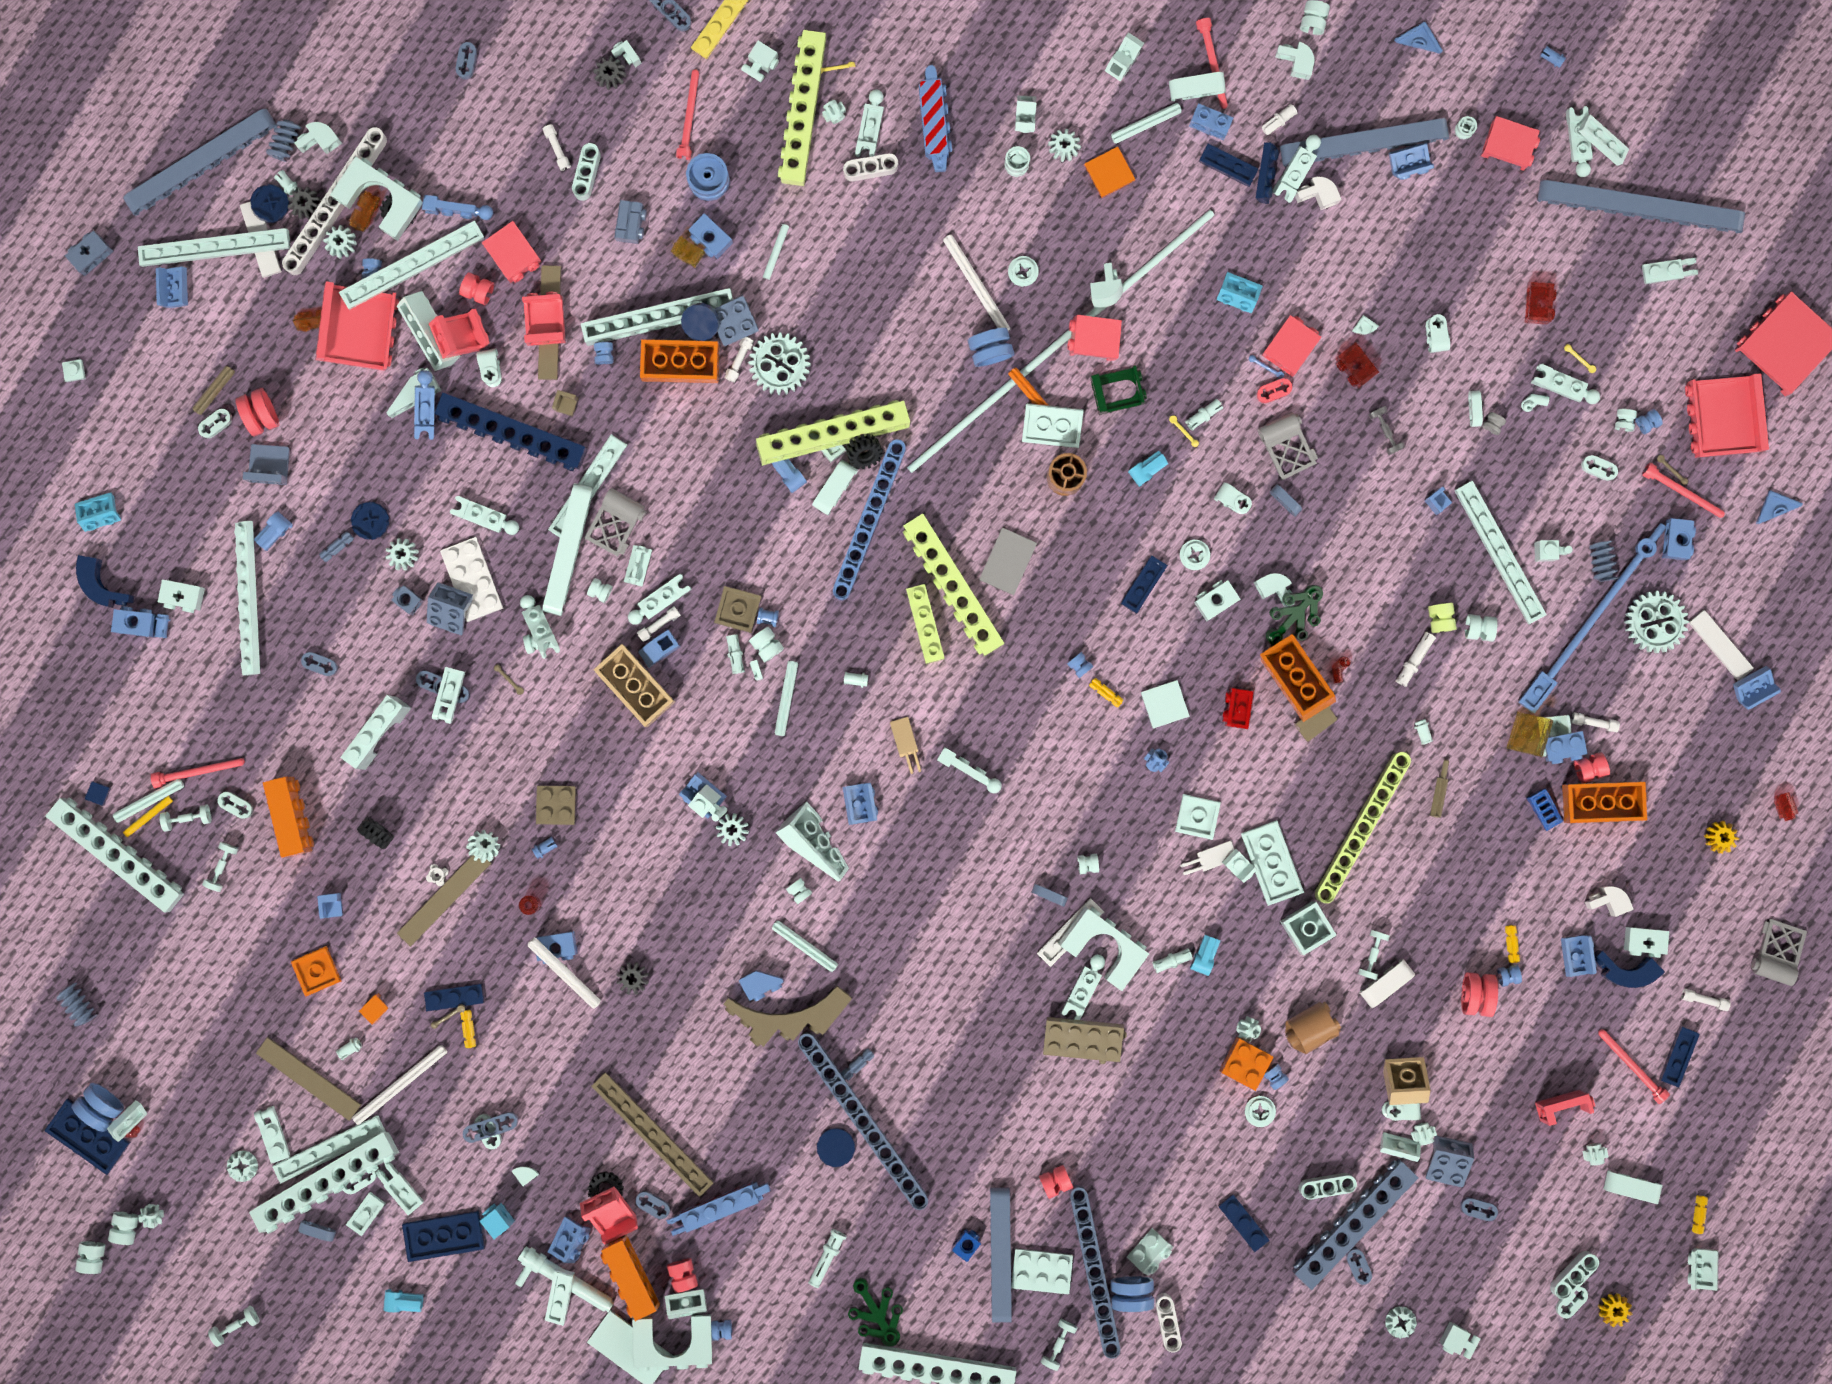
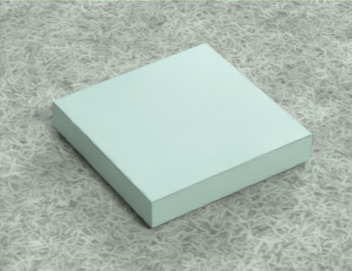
M1177 680L1141 692L1152 728L1190 717Z
M1183 794L1175 832L1213 840L1221 802Z

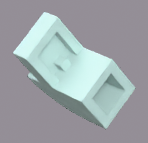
M1128 33L1118 51L1111 58L1105 71L1121 81L1139 56L1144 42Z
M1302 42L1298 43L1296 49L1288 44L1279 45L1275 58L1293 61L1290 76L1309 80L1314 66L1312 50Z
M1017 95L1015 131L1023 133L1035 131V96Z
M312 122L305 125L309 132L300 135L297 141L294 142L302 153L316 143L320 145L326 154L342 144L333 130L321 122Z
M1112 263L1104 264L1105 281L1090 283L1094 309L1111 306L1122 296L1123 285L1121 279H1118L1117 269L1113 270Z
M1273 573L1254 582L1262 599L1277 593L1283 606L1289 607L1282 600L1285 593H1292L1286 589L1287 586L1292 584L1286 576Z

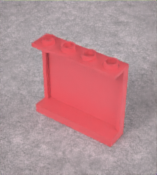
M326 281L315 360L385 371L387 366H391L392 355L388 354L389 347L393 348L394 336H391V330L395 329L396 318L393 317L394 310L398 309L397 305L399 303V299H396V293H381L349 310L339 294L340 291L347 287L334 285L333 282Z
M1793 292L1780 295L1775 301L1777 305L1773 309L1770 307L1762 315L1764 319L1760 323L1757 321L1749 329L1751 333L1748 336L1744 335L1736 343L1739 346L1735 349L1736 352L1741 351L1778 384L1782 388L1780 392L1784 396L1792 394L1832 350V328Z
M1761 374L1695 381L1694 379L1687 382L1685 395L1689 397L1687 414L1691 415L1689 433L1693 434L1691 452L1695 453V458L1769 450Z

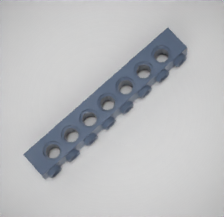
M1393 1160L1387 1166L1388 1171L1384 1175L1380 1174L1375 1178L1371 1189H1365L1360 1195L1361 1199L1357 1203L1353 1202L1347 1208L1348 1213L1344 1217L1340 1216L1335 1220L1331 1231H1325L1320 1237L1321 1241L1317 1245L1313 1244L1306 1253L1308 1255L1303 1260L1300 1258L1293 1265L1294 1269L1292 1270L1293 1273L1311 1290L1316 1287L1419 1178L1401 1160ZM1393 1176H1397V1184L1390 1185V1179ZM1384 1190L1385 1196L1382 1199H1377V1192ZM1370 1204L1371 1211L1363 1213V1207ZM1352 1219H1358L1356 1227L1349 1226ZM1342 1232L1345 1234V1238L1342 1241H1336L1338 1233ZM1325 1247H1331L1332 1250L1329 1255H1323ZM1312 1261H1318L1316 1269H1309V1264Z

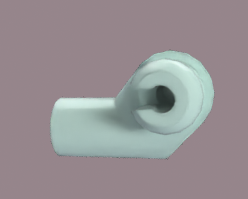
M1531 394L1523 400L1521 407L1524 411L1530 412L1536 405L1547 406L1549 397Z

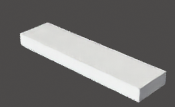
M250 202L240 205L248 233L268 230L266 222L259 220L253 214ZM275 251L255 253L263 278L282 272Z
M1702 610L1689 621L1691 627L1737 681L1743 679L1754 669L1705 610Z
M1091 898L1037 952L1050 967L1066 952L1058 942L1083 908L1087 907L1090 910L1093 907L1101 913L1100 916L1104 913Z

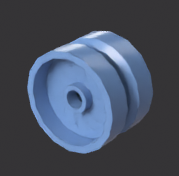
M710 153L699 154L687 166L686 177L693 194L701 200H717L728 190L730 178L727 166L717 155Z
M1007 328L988 330L974 335L967 340L970 350L977 351L972 356L975 367L998 363L1015 355L1012 344L1006 343L1010 339Z
M90 1083L83 1091L84 1096L78 1097L72 1104L74 1113L84 1123L101 1132L107 1131V1128L113 1122L112 1118H118L124 1111L122 1102L106 1088L96 1083Z
M1143 1276L1113 1278L1111 1280V1291L1116 1295L1111 1298L1112 1309L1122 1312H1143L1154 1309V1297L1149 1294L1154 1290V1280Z

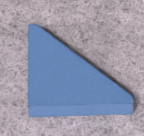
M1426 22L1421 23L1394 40L1399 44L1439 54L1443 52Z
M1769 490L1756 524L1763 523L1801 507L1803 503Z

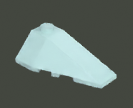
M805 802L782 823L776 834L792 850L835 880L840 881L849 868L838 848L831 847L829 841L830 833L822 831L819 825L822 822L821 817L808 802Z

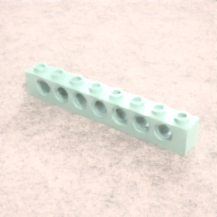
M728 288L581 323L584 340L587 346H591L594 343L608 342L681 324L682 314L689 305L705 303L714 309L732 301L733 296L731 289Z
M59 798L45 817L164 913L170 912L184 895L180 891L182 887L175 882L170 883L165 879L167 875L160 870H154L149 860L139 858L134 848L124 846L121 843L122 839L116 834L111 835L106 831L108 828L104 824L93 821L91 819L93 816L88 811H81L77 808L78 804L73 799ZM70 813L75 815V820L72 823L69 821ZM85 825L90 827V832L87 835L84 833ZM101 836L105 840V844L102 847L98 843ZM115 849H118L120 852V856L117 859L113 855ZM130 861H133L135 864L132 871L128 868ZM145 873H148L150 876L147 883L143 880ZM159 885H163L165 889L162 895L158 892Z
M382 1132L251 1210L249 1213L259 1233L267 1232L269 1234L277 1230V1225L282 1222L286 1224L295 1219L294 1215L297 1213L303 1214L309 1211L314 1203L320 1204L326 1201L329 1194L341 1192L345 1189V1184L349 1182L353 1184L362 1179V1174L366 1172L370 1174L376 1171L381 1163L387 1164L393 1161L399 1151L389 1132ZM375 1149L379 1152L377 1159H374L372 1156ZM358 1159L362 1161V1166L360 1169H357L356 1167V1161ZM341 1169L345 1171V1177L343 1179L339 1177V1172ZM324 1179L328 1180V1187L326 1189L322 1186ZM308 1189H310L312 1192V1195L309 1199L306 1197V1191ZM291 1199H293L295 1202V1206L293 1209L289 1207V1201ZM274 1209L278 1211V1216L276 1219H274L272 1216V1212Z
M869 1343L862 1344L859 1370H862V1373L865 1374L882 1373V1376L892 1378L895 1375L901 1376L902 1380L911 1381L912 1378L920 1379V1382L925 1384H931V1381L938 1382L939 1384H1014L1016 1377V1367ZM875 1358H884V1364L877 1365L874 1362ZM896 1360H901L904 1362V1366L896 1368L893 1363ZM920 1363L923 1365V1369L915 1371L913 1365ZM939 1366L942 1368V1372L934 1374L932 1368ZM954 1369H958L962 1374L959 1377H953L951 1372ZM977 1372L981 1377L978 1380H972L970 1375ZM996 1375L1000 1380L998 1383H991L989 1381L990 1377Z

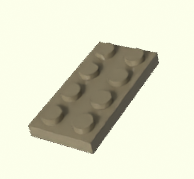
M1047 1017L1043 1055L1120 1062L1124 1024Z

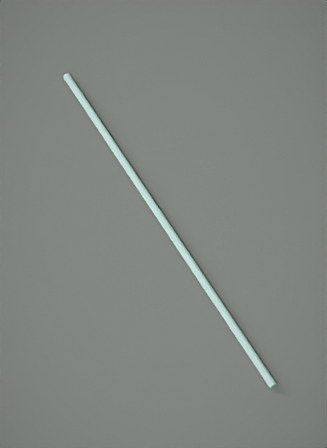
M1208 210L1122 284L1123 293L1210 220L1214 213ZM1106 307L1093 308L1085 316L1096 317ZM1067 330L1020 371L1023 376L1028 375L1071 338V331ZM1012 378L911 463L907 469L913 473L1014 387L1016 383Z

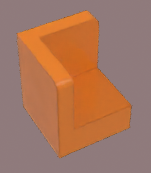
M379 993L375 994L359 1010L371 1025L377 1023L381 1016L389 1009L380 999L381 995Z

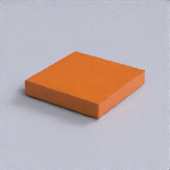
M1118 146L1084 164L1101 198L1136 180Z
M327 946L290 961L305 997L342 981Z

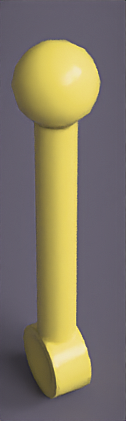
M855 62L826 68L821 67V74L825 71L855 67Z
M1570 344L1564 346V350L1574 355L1588 368L1590 373L1596 371V367L1589 365L1572 349Z
M1171 416L1170 422L1174 423L1191 441L1193 447H1197L1199 445L1198 440H1194L1177 422L1176 416Z

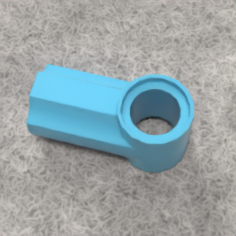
M1158 451L1143 463H1138L1128 473L1140 487L1146 481H1149L1154 474L1168 465V462L1164 455Z
M1204 934L1190 969L1209 976L1214 965L1213 959L1220 940Z
M392 1289L385 1290L383 1311L393 1313L400 1311H422L423 1294L403 1293L402 1290H399V1292L391 1291Z

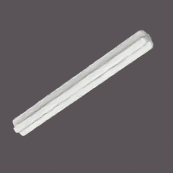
M534 937L528 942V947L592 1008H596L600 1004V999L537 938Z

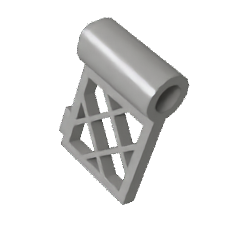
M1293 412L1257 429L1281 480L1317 464L1315 460L1318 459L1314 448H1309L1300 429L1302 421L1299 415ZM1296 435L1299 436L1301 441L1298 449L1289 446L1291 438ZM1278 444L1284 446L1282 457L1275 455L1272 447ZM1288 448L1297 451L1294 462L1284 458ZM1300 452L1307 454L1310 460L1309 463L1305 465L1297 463ZM1283 461L1293 464L1291 472L1285 475L1281 469Z
M610 488L585 539L616 556H619V554L624 555L629 546L626 542L638 520L642 521L646 515L645 506ZM604 510L611 514L613 522L603 524L601 516ZM621 521L629 523L630 526L627 532L620 533L617 523ZM614 524L617 535L607 537L604 526ZM601 528L604 536L603 539L595 540L590 537L594 529ZM618 537L620 545L617 551L610 548L608 539Z
M1769 919L1768 922L1765 921L1761 933H1764L1761 949L1759 956L1753 959L1751 969H1753L1754 974L1793 986L1798 977V964L1807 931ZM1773 925L1779 926L1783 934L1775 938L1771 932ZM1792 932L1801 934L1799 941L1795 944L1792 943L1788 936ZM1785 937L1789 947L1781 950L1777 940ZM1771 943L1774 944L1778 952L1774 955L1766 953L1767 945ZM1789 949L1795 955L1793 962L1788 961L1783 954Z

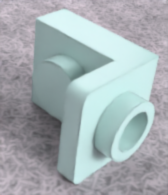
M627 40L617 43L613 47L614 49L611 50L615 59L625 53L623 57L629 65L633 63L636 68L642 64Z
M1237 849L1222 862L1243 883L1250 879L1257 870Z

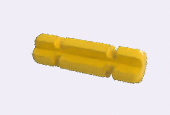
M1097 678L1090 682L1089 686L1097 690V693L1106 700L1111 701L1115 707H1119L1122 704L1123 699L1119 695L1116 696V693L1105 684L1102 685L1101 681Z
M1515 925L1505 926V933L1508 936L1506 937L1507 952H1509L1508 961L1509 963L1520 962V956L1517 953L1519 952L1518 937L1515 935L1517 928Z
M465 1010L460 1013L461 1019H463V1037L466 1039L464 1044L465 1048H473L476 1046V1041L473 1038L475 1034L473 1020L471 1021L472 1012L471 1010Z
M1697 1195L1695 1202L1697 1206H1695L1693 1218L1695 1224L1692 1225V1232L1703 1234L1705 1227L1703 1224H1705L1707 1211L1705 1205L1708 1204V1197Z

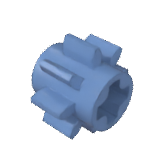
M1152 748L1144 757L1147 761V768L1152 772H1157L1158 770L1162 772L1169 764L1167 753L1162 749L1154 750Z

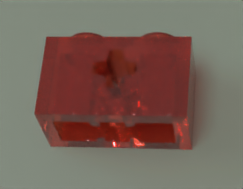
M1531 282L1527 285L1525 323L1548 325L1554 320L1555 308H1553V301L1556 299L1557 292L1554 289L1553 283ZM1541 300V302L1545 305L1541 307V304L1538 303V301Z
M1354 343L1335 359L1337 361V368L1341 372L1345 371L1349 376L1347 378L1348 382L1358 389L1379 373L1357 343ZM1358 364V365H1359L1358 369H1355V370H1354V369L1352 368L1353 365Z

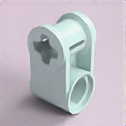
M1439 314L1434 315L1426 321L1425 325L1427 344L1430 347L1428 351L1429 353L1450 350V338L1446 318ZM1434 321L1436 323H1439L1438 327L1436 325H1433Z
M496 348L477 352L481 378L490 387L498 386L502 378L499 366L500 361H497L498 352ZM493 373L495 376H493L492 380L490 381L488 378L491 376L490 374Z
M1223 482L1214 497L1215 501L1219 500L1224 503L1223 506L1239 514L1247 513L1252 505V501L1248 496ZM1238 501H1246L1245 505L1247 506V508L1243 507L1242 509H1240V504L1238 503Z
M1387 1101L1382 1106L1383 1115L1391 1120L1421 1119L1420 1103L1389 1105V1101ZM1393 1107L1396 1108V1111L1391 1114L1390 1110H1393Z

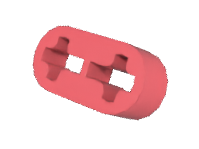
M1283 378L1266 384L1257 391V399L1261 403H1269L1285 397L1292 391V383L1288 379ZM1280 383L1288 385L1286 392L1283 390L1276 392V389L1281 386ZM1264 389L1266 392H1269L1271 390L1273 391V393L1268 396V399H1266L1265 397H1261V394L1263 393Z

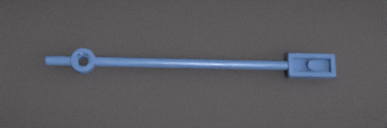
M1660 523L1649 538L1642 539L1636 544V556L1549 672L1545 674L1541 671L1518 701L1519 704L1531 713H1536L1557 685V682L1553 680L1555 675L1642 559L1651 557L1656 553L1657 546L1655 542L1666 529L1665 525ZM1643 545L1648 547L1647 552L1642 550Z

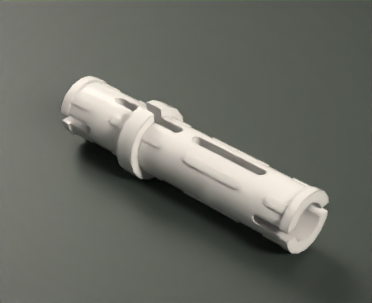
M1428 632L1424 633L1410 659L1404 663L1402 672L1395 680L1397 683L1407 687L1414 673H1417L1419 664L1436 639L1435 636Z

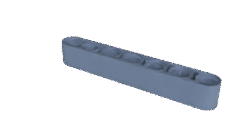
M990 1188L992 1323L1011 1322L1010 1188Z

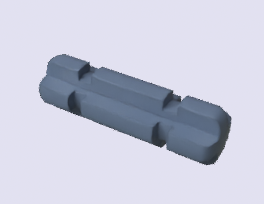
M349 532L342 534L341 538L336 539L327 547V550L324 549L319 554L322 560L325 562L329 561L332 555L335 556L346 547L345 544L353 541V536Z
M866 1049L862 1056L859 1055L849 1065V1068H845L841 1072L847 1081L853 1077L854 1073H858L867 1064V1061H871L874 1058V1053L870 1049Z

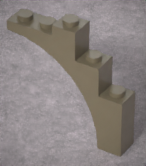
M837 985L828 996L815 1005L801 1011L786 1014H770L755 1011L739 1004L730 997L723 1005L726 1006L725 1010L730 1015L734 1016L736 1014L741 1018V1024L747 1028L750 1026L753 1028L749 1033L750 1041L758 1047L760 1045L764 1047L778 1029L781 1031L779 1034L784 1039L794 1041L807 1023L810 1024L809 1029L815 1034L821 1033L823 1035L853 997Z

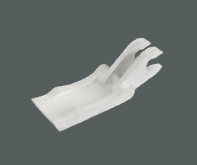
M1228 841L1198 852V859L1183 863L1180 866L1185 867L1199 861L1201 866L1185 871L1183 874L1187 875L1201 869L1207 871L1222 865V862L1234 851L1232 842Z

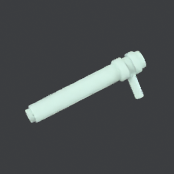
M526 1246L518 1258L525 1267L515 1284L522 1287L531 1271L539 1272L553 1280L554 1270L556 1267H561L548 1260L546 1255L538 1254L535 1252L536 1249ZM574 1275L571 1292L603 1312H609L614 1304V1301L611 1300L612 1298Z

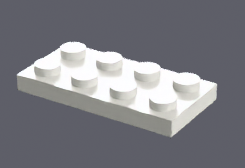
M477 537L440 550L453 587L473 594V601L465 612L467 622L504 609Z

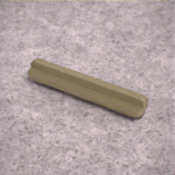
M225 366L192 409L199 415L203 414L234 375L235 371L229 366Z

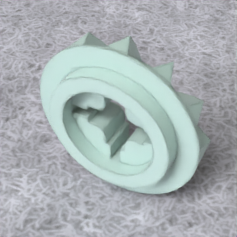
M1027 256L1015 258L1008 268L1009 279H1011L1014 285L1021 287L1030 286L1038 277L1036 262ZM1020 265L1024 269H1029V271L1026 272L1027 278H1025L1022 274H1018V272H1020Z
M1190 540L1180 550L1181 563L1188 569L1200 570L1210 560V550L1200 540ZM1191 548L1195 552L1202 551V553H1200V555L1198 556L1199 563L1194 558L1188 559V557H1190V555L1192 554Z
M1259 1095L1251 1098L1246 1103L1245 1116L1252 1125L1265 1127L1274 1120L1276 1109L1269 1098ZM1259 1103L1262 1109L1268 1110V1112L1262 1113L1261 1120L1257 1113L1252 1112L1258 1109Z
M237 1151L228 1159L226 1170L229 1173V1177L235 1181L246 1182L257 1173L258 1162L252 1153ZM240 1161H242V1164L249 1165L243 1169V1172L241 1169H234V1167L240 1164Z
M1395 1307L1386 1316V1328L1392 1336L1397 1338L1409 1337V1335L1415 1332L1417 1325L1416 1316L1406 1307ZM1397 1316L1402 1320H1406L1404 1323L1405 1330L1400 1325L1396 1326L1399 1323Z

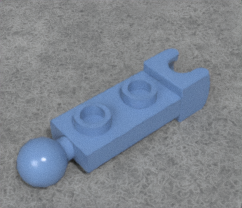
M424 195L422 210L427 214L439 215V212H442L441 214L445 216L460 214V217L465 219H472V216L477 217L479 215L483 220H489L493 216V209L488 205L477 208L475 205L441 201L437 196Z
M422 370L417 375V380L421 386L415 385L414 438L419 439L420 432L427 431L429 439L432 440L434 439L435 387L429 386L433 377L431 372L427 370Z

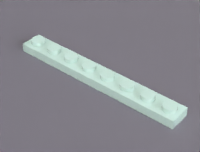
M473 221L343 289L339 294L350 310L483 240L484 236L476 222Z
M283 228L138 246L139 265L144 267L290 249L289 230Z
M1471 481L1454 490L1527 624H1531L1546 616L1542 605L1474 482Z
M243 521L235 523L234 530L236 536L235 552L237 555L236 572L238 576L242 675L260 674L253 521Z

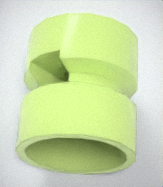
M1453 603L1428 606L1429 617L1433 618V621L1430 622L1432 633L1457 630L1456 619L1452 618V615L1455 614Z

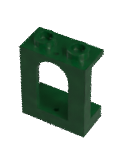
M1136 365L1130 369L1100 376L1096 374L1090 377L1099 415L1144 405V400L1147 399L1145 388H1141L1140 384L1142 374L1140 370H1137ZM1123 380H1130L1135 384L1136 393L1133 397L1106 404L1102 385Z

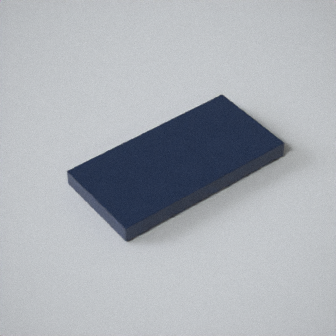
M69 1098L66 1099L44 1131L108 1175L131 1142L124 1137L118 1142L108 1130L101 1132L93 1129L74 1113L72 1109L74 1102Z
M479 1210L402 1223L408 1262L485 1249Z

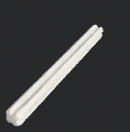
M953 235L946 236L943 240L995 325L997 328H1007L1009 331L1008 323Z
M443 1045L438 1046L352 1117L353 1121L357 1125L361 1124L447 1053L446 1048Z

